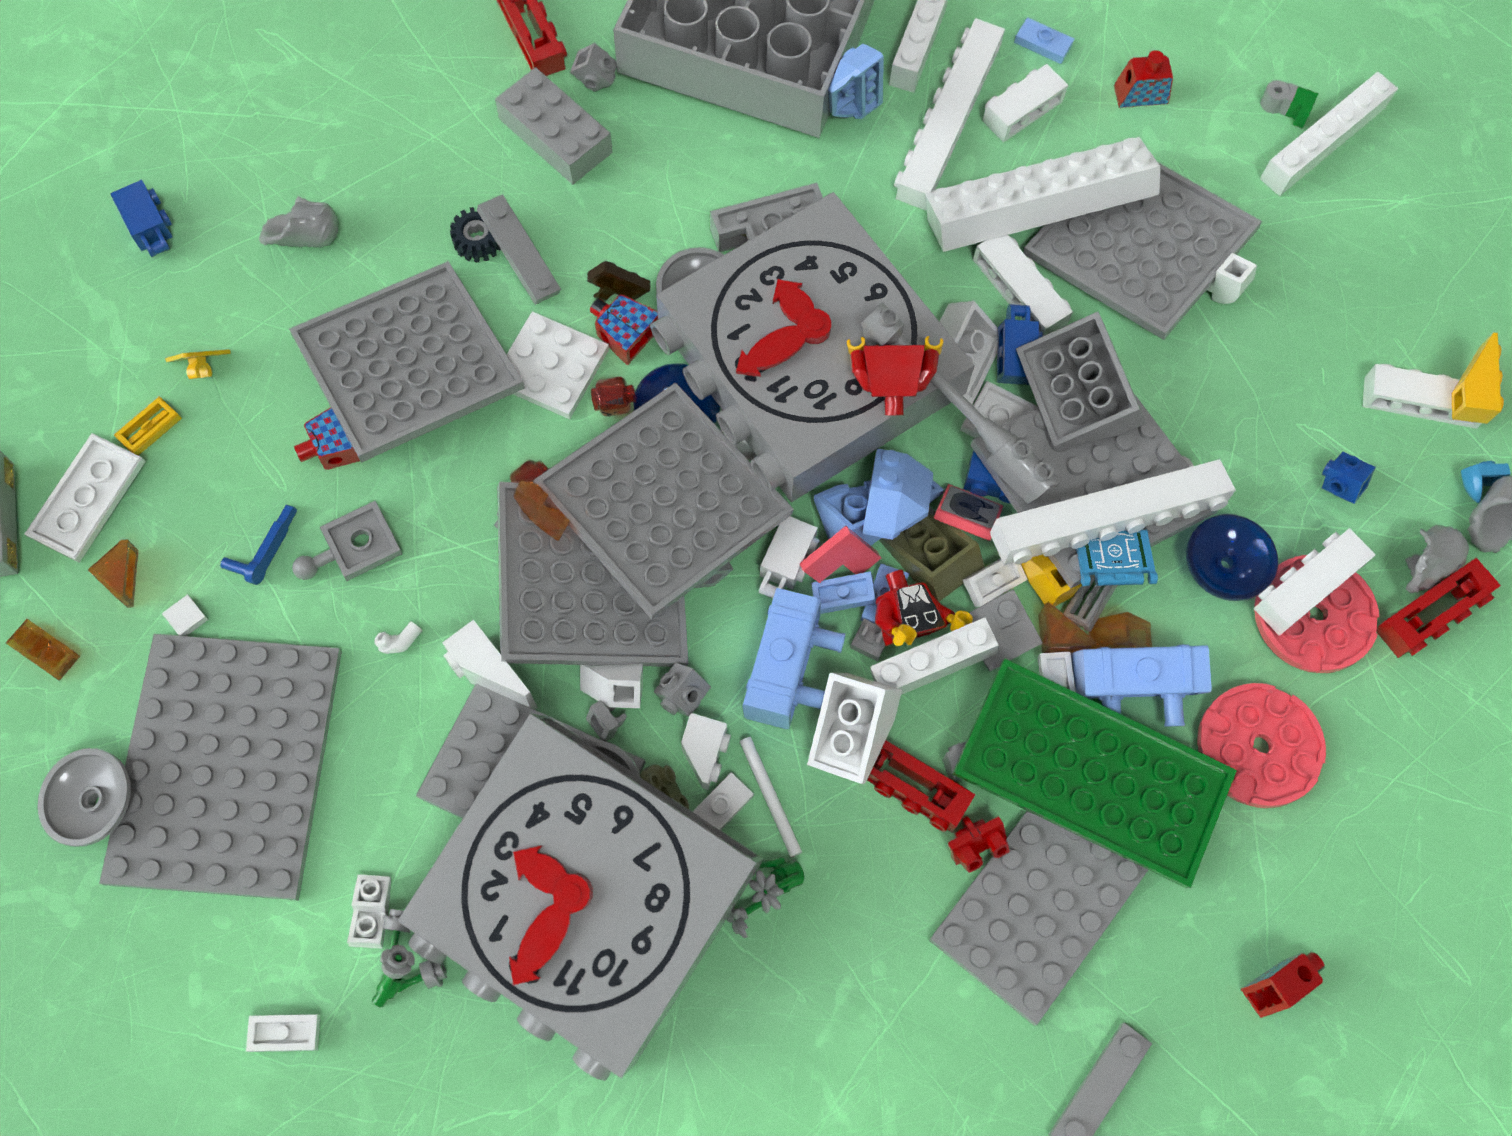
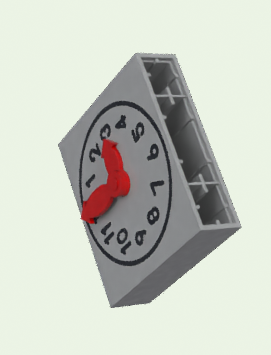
M834 192L656 294L658 320L650 324L652 334L664 353L670 355L678 350L689 364L683 368V373L694 394L701 400L712 395L721 407L722 411L717 413L716 417L728 440L734 445L745 440L757 457L753 458L750 463L762 486L769 492L780 487L791 503L951 403L930 382L926 390L917 392L916 397H904V415H885V397H872L870 392L862 389L852 373L847 340L850 339L851 345L854 347L862 343L861 337H864V328L860 324L882 302L887 307H892L898 312L899 319L904 323L902 336L911 345H924L927 336H930L929 344L933 346L939 344L940 338L943 339V348L939 355L937 371L962 395L967 392L975 366ZM864 337L866 346H881L880 344L870 343Z
M530 713L403 911L398 922L414 932L408 944L417 954L437 964H442L447 956L468 970L462 982L471 992L490 1002H496L502 994L522 1008L517 1021L526 1031L545 1041H551L555 1033L559 1034L578 1048L572 1057L575 1064L594 1078L605 1081L611 1072L622 1078L636 1064L764 859L550 717Z

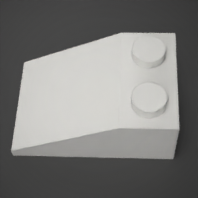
M474 620L442 642L448 651L443 656L459 679L465 675L473 685H481L534 710L538 708L528 688L506 661H501V654Z
M830 673L807 765L860 784H865L895 721L902 690L849 673Z

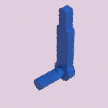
M285 505L277 521H274L256 555L249 564L224 557L220 564L221 568L244 575V579L248 583L260 584L288 532V527L297 513V509L293 506Z

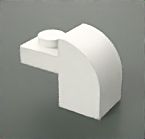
M1231 253L1216 271L1215 281L1207 289L1212 292L1211 300L1222 304L1235 302L1254 280L1257 265Z

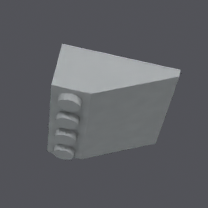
M1095 312L1016 348L1055 449L1119 436L1147 424L1099 312Z

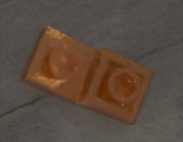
M521 479L513 495L516 502L535 525L559 541L570 520L565 518L558 509L544 506L549 495L540 486L532 482L527 483Z
M28 619L20 625L6 642L7 645L59 681L80 657L76 652Z

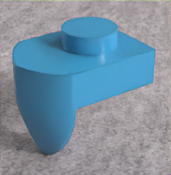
M1494 461L1481 462L1461 470L1463 486L1467 494L1477 503L1481 501L1482 486H1492L1498 479L1511 474L1508 463L1495 464Z

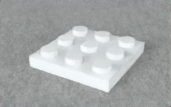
M532 311L507 353L508 358L522 378L525 389L513 395L570 419L607 355L609 344Z

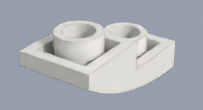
M357 876L351 904L354 911L347 940L349 947L383 948L386 929H383L385 919L382 916L388 915L391 891L390 876Z

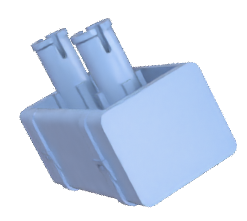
M776 588L772 604L767 612L768 618L751 678L747 682L743 712L744 718L789 729L795 706L802 704L821 709L825 691L803 686L802 682L811 648L818 646L841 653L846 634L819 628L821 599Z
M1189 644L1168 647L1137 648L1100 647L1097 649H1081L1071 653L1076 693L1088 699L1098 698V701H1102L1103 706L1121 714V700H1123V697L1160 696V698H1163L1164 727L1185 726L1183 698H1185V695H1199L1211 693L1212 691L1208 645L1190 646Z

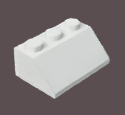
M975 301L949 303L939 322L975 365L967 392L963 395L973 405L997 354L998 328Z

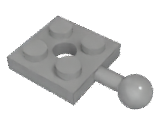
M373 501L321 526L320 529L330 549L313 558L310 556L298 557L293 563L292 570L297 578L308 580L316 575L318 568L336 560L346 581H349L402 555V552L376 501ZM362 534L369 536V541L366 545L362 547L353 545L354 539Z

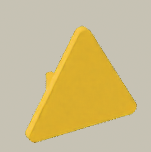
M230 349L189 352L165 359L166 362L188 360L189 365L186 370L188 378H205L212 376V370L206 362V357L231 354Z

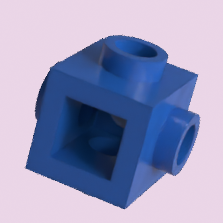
M1342 452L1335 461L1330 459L1322 472V475L1325 476L1322 489L1355 504L1368 488L1376 467L1355 456Z

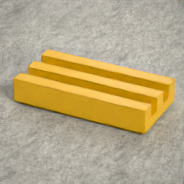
M159 396L117 431L114 436L131 453L139 456L182 418ZM163 408V410L158 415H156L152 420H149L154 414H156L160 409ZM141 426V429H140L138 432H136V433H135L132 437H130L128 440L126 439L127 437H129L134 431H136V430Z

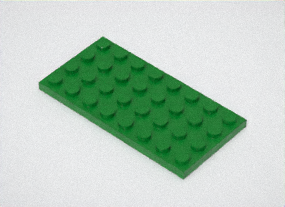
M1004 659L999 666L952 775L1180 886L1191 888L1237 770L1012 661Z

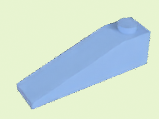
M933 479L930 503L942 495L944 490ZM871 480L864 481V485L849 488L848 484L837 485L814 495V502L828 539L845 526L850 528L870 546L881 539V537L862 534Z

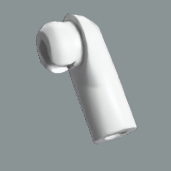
M410 621L399 635H389L386 632H381L375 637L374 642L378 650L385 654L405 652L422 632V629Z

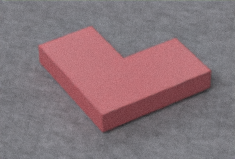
M845 526L804 559L800 566L806 574L818 583H821L842 565L854 574H859L867 571L882 558L877 550Z

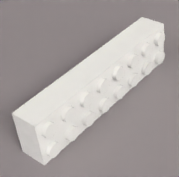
M1140 137L1127 138L1124 141L1110 145H1101L1095 149L1074 152L1061 158L1048 159L1042 163L1021 166L1008 172L995 173L989 177L965 181L959 185L938 188L935 191L925 193L927 219L943 252L1159 195L1160 165Z

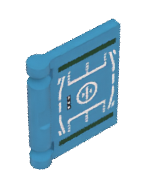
M1140 530L1132 534L1128 533V531H1121L1110 540L1100 541V538L1090 540L1087 545L1076 549L1082 586H1090V575H1095L1096 586L1142 585L1144 583L1143 573L1148 574L1149 584H1157L1158 582L1147 530Z

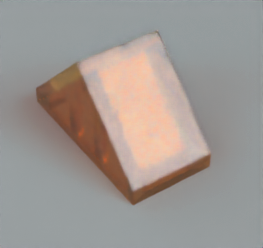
M128 539L119 541L94 563L88 571L127 608H132L134 606L139 550Z
M1049 601L1038 614L1040 638L1043 642L1041 644L1042 653H1073L1081 649H1090L1096 642Z
M1129 612L1098 618L1089 632L1090 649L1100 647H1152L1151 624Z

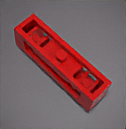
M496 0L530 69L533 70L536 67L545 76L565 70L564 58L567 57V51L563 42L557 41L555 26L552 21H547V13L542 1ZM524 4L527 6L528 17L539 37L533 40L535 50L532 45L531 34L520 14L525 12Z
M1476 557L1377 627L1376 632L1397 658L1406 652L1413 656L1427 646L1424 641L1426 638L1431 636L1436 640L1449 631L1450 628L1446 624L1454 620L1456 624H1459L1473 614L1469 610L1470 607L1476 604L1480 609L1493 600L1495 597L1491 593L1501 585ZM1450 591L1457 600L1467 595L1419 629L1418 632L1416 631V629L1424 624L1417 616L1418 613Z
M885 740L874 767L867 778L868 782L875 785L874 790L886 798L893 796L903 802L901 806L914 815L921 813L930 819L929 823L934 828L942 832L947 830L953 832L976 795ZM885 759L890 761L888 763L889 766L928 790L933 791L934 788L938 791L932 801H928L929 796L888 771L883 770L881 772L880 769Z

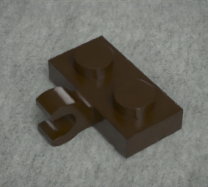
M604 261L588 271L587 282L600 287V290L594 294L593 298L595 299L600 298L603 301H607L613 294L636 300L650 291L651 281L639 276L637 273L618 267L612 262Z

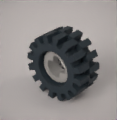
M474 207L469 208L470 213H466L465 209L460 211L462 217L460 218L456 215L454 217L455 223L451 222L450 235L455 251L457 250L460 257L464 255L467 261H470L472 257L474 262H480V257H483L484 261H488L489 254L494 258L497 255L496 249L499 251L501 249L479 213L475 212ZM479 230L483 232L482 236L470 237L473 232L477 233Z

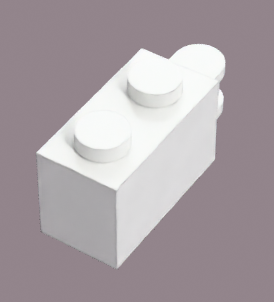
M791 516L779 524L760 566V576L764 578L759 589L760 594L773 598L776 588L785 589L787 587L793 590L797 581H803L806 573L802 570L800 563L817 550L820 540L816 538L818 527ZM770 581H773V582L779 584V586H778V587L773 586V585L769 584V582H770Z

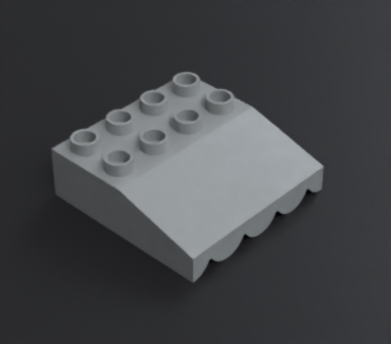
M627 0L613 29L617 73L820 138L830 114L829 86L843 55L849 49L858 47L874 0Z

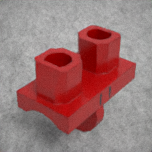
M966 816L961 819L964 828L954 833L955 839L947 842L954 863L956 865L961 864L968 873L979 869L983 865L982 858L979 855L983 851L989 849L994 858H1000L1010 852L1004 823L999 816L986 823L983 818L972 823L970 818Z

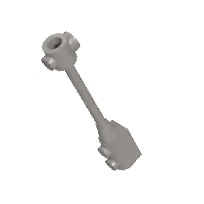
M883 302L860 324L864 328V337L872 344L911 345L902 336L904 323L899 319L898 312L892 307H887ZM938 371L936 372L931 382L976 426V430L992 452L985 462L1027 504L1041 496L1058 478L1054 474L1051 464L1042 462L1032 452L1029 442L1020 440L1014 433H1009L987 417L985 418Z

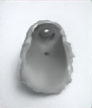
M298 196L291 212L267 220L266 224L262 227L259 241L265 246L267 244H278L290 247L307 246L321 248L330 245L334 241L338 233L339 221L335 212L328 204L324 202H310Z
M1504 476L1495 481L1469 517L1470 526L1467 530L1471 536V542L1484 553H1498L1500 548L1504 547L1509 540H1512V476Z
M1435 525L1428 531L1420 529V534L1424 537L1427 546L1423 549L1424 553L1422 555L1416 554L1405 559L1413 577L1406 586V590L1409 593H1418L1426 589L1430 590L1444 577L1466 564L1469 545L1460 531L1444 525Z

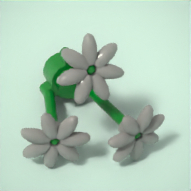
M783 857L774 860H763L759 868L773 867L774 871L766 879L762 871L758 870L756 872L757 881L751 880L749 882V886L756 891L752 897L754 903L746 908H733L726 921L732 923L735 934H740L743 938H747L745 929L748 926L744 921L748 919L750 913L760 907L763 908L765 913L770 911L771 906L777 910L781 909L777 897L790 892L792 888L804 883V872L797 861L786 862Z

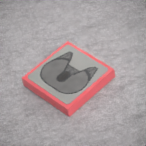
M948 484L934 519L989 541L992 538L990 531L995 520L1000 517L1004 505Z

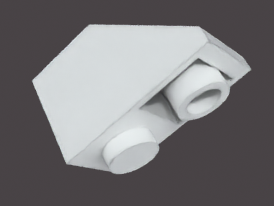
M643 664L580 665V690L597 701L601 700L607 707L640 708L643 692Z
M690 713L681 741V747L701 787L709 790L711 781L717 783L722 764L717 763L720 752L726 753L731 735L726 733L727 723Z

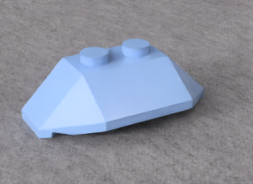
M863 43L857 48L849 49L843 55L828 89L829 111L832 116L844 118L854 116L855 119H862L883 103L884 56L880 51Z
M877 448L862 534L893 540L900 535V532L927 517L933 472L906 453Z

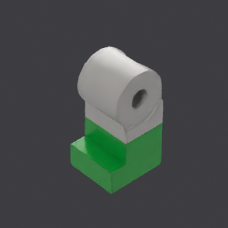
M1276 80L1268 84L1260 104L1268 113H1280L1294 119L1292 125L1303 129L1319 93Z

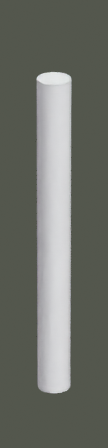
M751 737L742 739L740 741L741 747L791 858L801 854L802 850Z

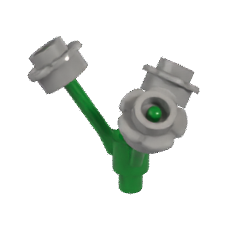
M390 909L389 915L382 916L385 919L383 929L393 930L389 949H385L380 957L384 974L376 987L378 992L372 999V1002L378 1007H383L388 999L394 998L397 992H402L421 981H424L427 988L430 989L434 986L442 987V979L447 978L444 964L433 963L429 960L419 964L421 974L407 980L403 978L410 973L411 966L415 963V958L412 952L406 950V947L398 945L400 931L410 933L407 927L398 922L403 913L402 910Z

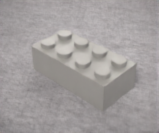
M536 67L495 98L499 119L572 185L613 153L611 133Z

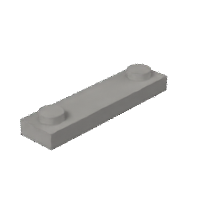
M503 194L479 204L477 207L479 215L534 304L536 305L559 294L561 291L560 286Z
M1121 1023L1048 1136H1093L1152 1043L1126 1023Z

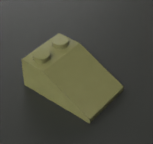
M929 507L927 517L900 532V535L893 540L881 538L879 541L903 569L909 573V576L916 584L921 582L927 584L931 594L940 602L964 584L963 579L983 569L984 563L979 543L960 529L935 520L934 515L936 511Z

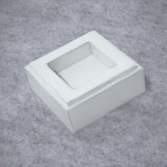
M188 594L162 613L179 636L189 635L208 621L207 617Z

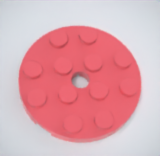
M1307 555L1296 556L1277 565L1260 584L1254 608L1262 601L1258 596L1271 584L1275 588L1280 586L1283 582L1279 578L1292 567H1295L1297 570L1302 568L1304 564L1301 560ZM1357 572L1315 606L1322 611L1323 620L1310 618L1311 613L1309 611L1280 636L1254 610L1258 630L1272 652L1289 665L1307 672L1333 673L1352 666L1369 652L1378 635L1376 633L1377 618L1380 616L1377 601L1368 584Z
M1250 683L1229 689L1210 704L1199 724L1197 735L1198 752L1237 770L1227 794L1230 798L1257 808L1285 806L1303 797L1317 783L1322 765L1326 760L1324 734L1313 712L1295 695L1290 696L1276 689V686ZM1255 738H1263L1268 743L1267 753H1262L1253 748Z

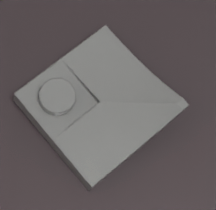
M1014 589L969 612L973 617L972 623L986 617L999 645L996 655L983 660L989 671L999 667L1002 660L1007 659L1010 661L1043 643Z

